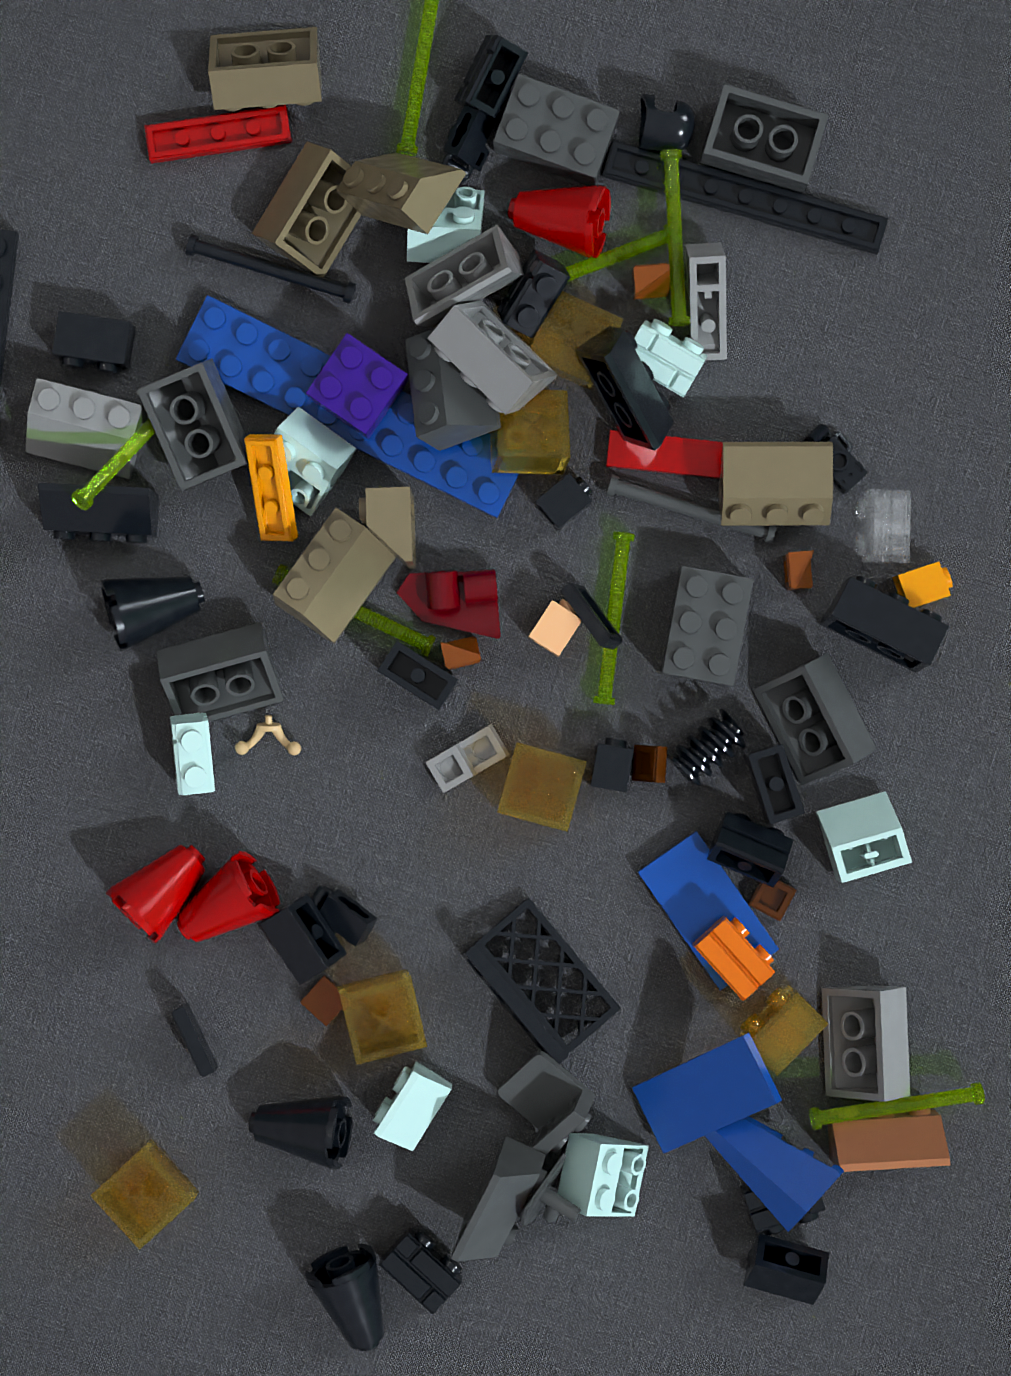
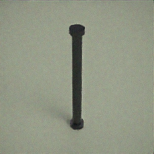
M194 234L190 235L186 245L185 254L193 257L195 254L218 260L343 298V302L347 304L352 303L355 294L356 283L349 281L347 285L201 241L199 236Z

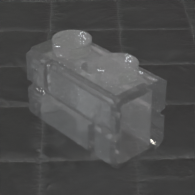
M866 490L863 498H858L857 519L863 520V534H857L856 555L862 556V564H908L910 561L911 491Z

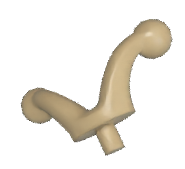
M265 715V722L256 724V729L247 742L239 741L235 745V751L240 755H244L258 743L266 732H272L289 754L297 755L301 751V745L298 742H290L287 739L281 724L272 722V715Z

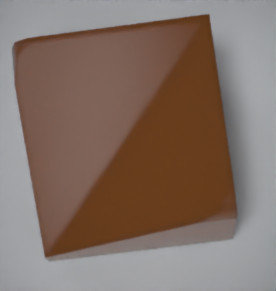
M667 263L635 265L632 270L634 300L667 297L670 287V265Z
M814 550L788 552L783 556L785 589L800 590L812 588L811 558Z
M474 636L445 643L440 642L445 666L448 670L478 664L482 661L477 639Z

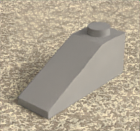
M721 242L686 244L685 263L689 338L704 347L702 353L708 356L705 361L727 359L726 255Z

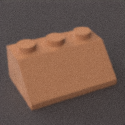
M930 1105L908 1106L909 1111L894 1112V1107L872 1108V1113L858 1114L857 1109L837 1110L836 1116H827L830 1160L834 1165L840 1166L844 1172L950 1166V1156L941 1115L936 1110H931Z

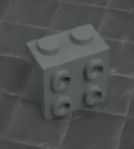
M543 1051L536 1052L498 1090V1095L539 1129L531 1148L544 1154H548L551 1150L554 1152L559 1151L566 1143L572 1131L578 1133L587 1125L591 1118L588 1112L595 1098V1094Z

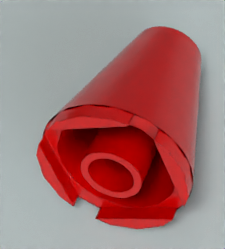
M593 185L520 191L517 197L512 198L510 201L508 217L513 220L515 228L585 257L598 258L607 233H602L604 222L610 219V190L605 186Z
M180 844L111 886L105 894L112 899L111 901L138 929L142 928L148 934L146 937L156 944L163 937L206 869L202 863L206 859L193 845L186 849Z
M245 851L235 853L179 912L177 925L181 934L186 939L201 942L272 917L279 912L280 909L275 908L280 904L277 889L265 869L259 873L252 865L257 861L252 855Z

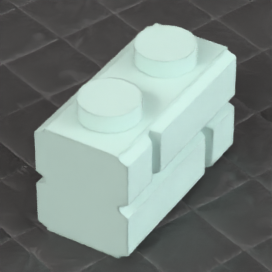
M654 319L652 323L645 320L634 338L638 346L635 350L640 360L644 361L652 370L654 381L684 398L708 357L702 353L704 347L691 338L685 337L682 341L671 335L673 329L660 320Z
M206 713L170 716L178 795L214 792L209 723Z

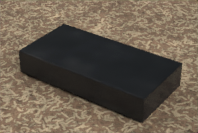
M568 583L560 590L600 647L614 650L623 642L619 633L584 586Z
M187 1002L175 1008L171 1013L200 1076L205 1077L215 1072L218 1065L189 1003Z

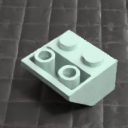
M471 187L457 188L428 234L408 229L407 262L431 263L482 234L485 190H475Z
M297 407L277 427L274 434L282 435L293 504L311 516L342 475L357 448L303 409Z
M886 791L816 811L836 881L844 883L912 863L901 824Z
M417 1061L411 1069L407 1066L403 1068L392 1089L396 1094L392 1100L388 1097L384 1098L373 1119L377 1123L375 1135L411 1151L414 1150L452 1090V1083Z
M570 1133L557 1194L580 1208V1214L584 1216H635L649 1146L598 1134Z

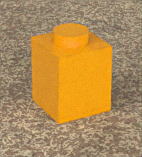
M939 561L892 577L897 593L910 601L908 606L912 608L951 596L949 588L953 587L951 576L946 567L941 568Z

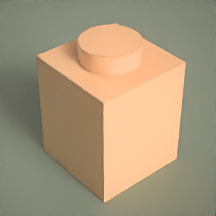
M561 599L558 604L552 600L528 638L559 657L582 620L577 616L569 602Z

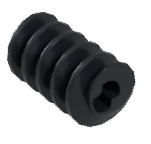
M722 708L719 711L723 721L713 716L708 719L711 731L700 726L697 728L700 740L689 735L686 737L689 749L680 744L675 747L679 758L667 754V757L688 781L698 786L702 784L699 776L700 772L709 777L713 775L710 763H714L721 768L724 766L721 758L722 753L731 758L735 757L732 748L733 744L742 749L746 747L743 731Z

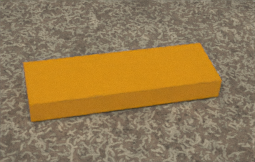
M249 434L244 438L260 539L261 541L293 542L298 538L282 435Z

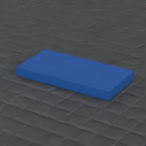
M694 831L637 872L721 991L728 984L692 944L722 916L727 917L729 921L736 917L750 932L745 939L754 949L760 944L772 955L779 948L721 865L707 860L710 849L698 832Z
M750 1033L744 1034L632 1087L663 1154L782 1101Z

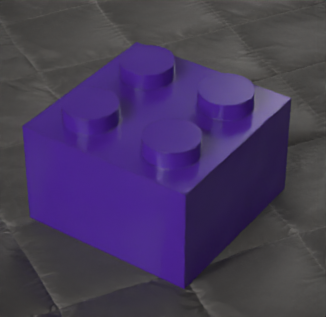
M346 333L307 390L306 395L311 401L369 440L408 383L409 378L408 374Z

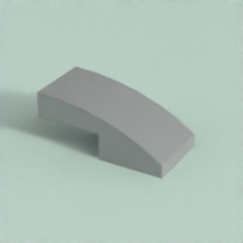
M490 724L425 763L440 789L445 793L510 754L495 728Z

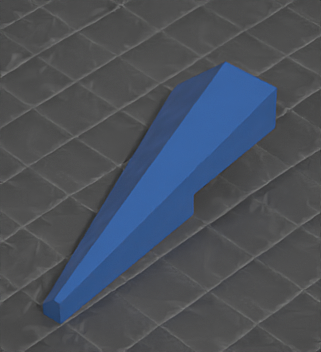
M750 1116L705 1135L787 1232L800 1221L844 1172L836 1164L830 1167L813 1157L815 1152L806 1147L799 1150L781 1140L782 1134Z

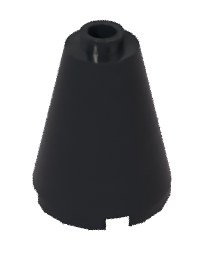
M190 576L123 578L101 581L103 586L101 591L108 620L113 629L117 630V634L113 636L120 651L126 650L199 612V604L205 602L200 582L193 583Z
M339 1095L263 1104L258 1107L257 1111L251 1113L249 1132L253 1133L254 1139L257 1142L329 1169H340L342 1165L337 1161L339 1157L346 1158L351 1141L352 1117H346L345 1107H352L349 1097Z
M357 1244L359 1250L349 1251L346 1245L326 1252L311 1263L313 1270L311 1272L306 1270L305 1276L308 1285L349 1346L360 1351H369L377 1347L379 1341L384 1336L376 1255L373 1248L369 1245Z

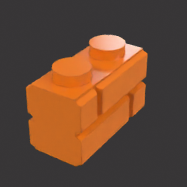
M722 916L697 938L692 945L740 999L744 1001L775 973L770 966L774 959L760 944L754 949L745 939L750 932L736 917L729 921L727 917Z

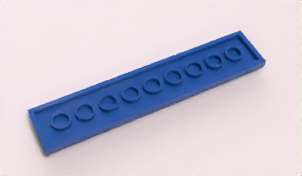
M206 296L176 357V361L192 367L212 358L224 385L287 416L297 407H300L357 448L356 450L498 519L529 453L489 433L439 451L416 437L412 396L403 391L368 440L311 401L306 395L307 390L331 357L330 355L217 299Z

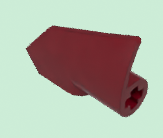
M495 569L466 572L443 570L409 573L396 592L423 622L496 639L501 637Z

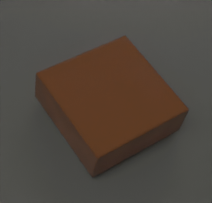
M634 745L632 780L665 783L667 747Z
M779 880L774 888L759 882L747 904L781 921L797 890Z
M324 975L300 1003L327 1027L351 998Z

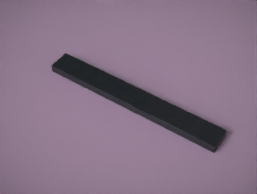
M612 140L602 176L875 255L879 253L888 218L616 140Z

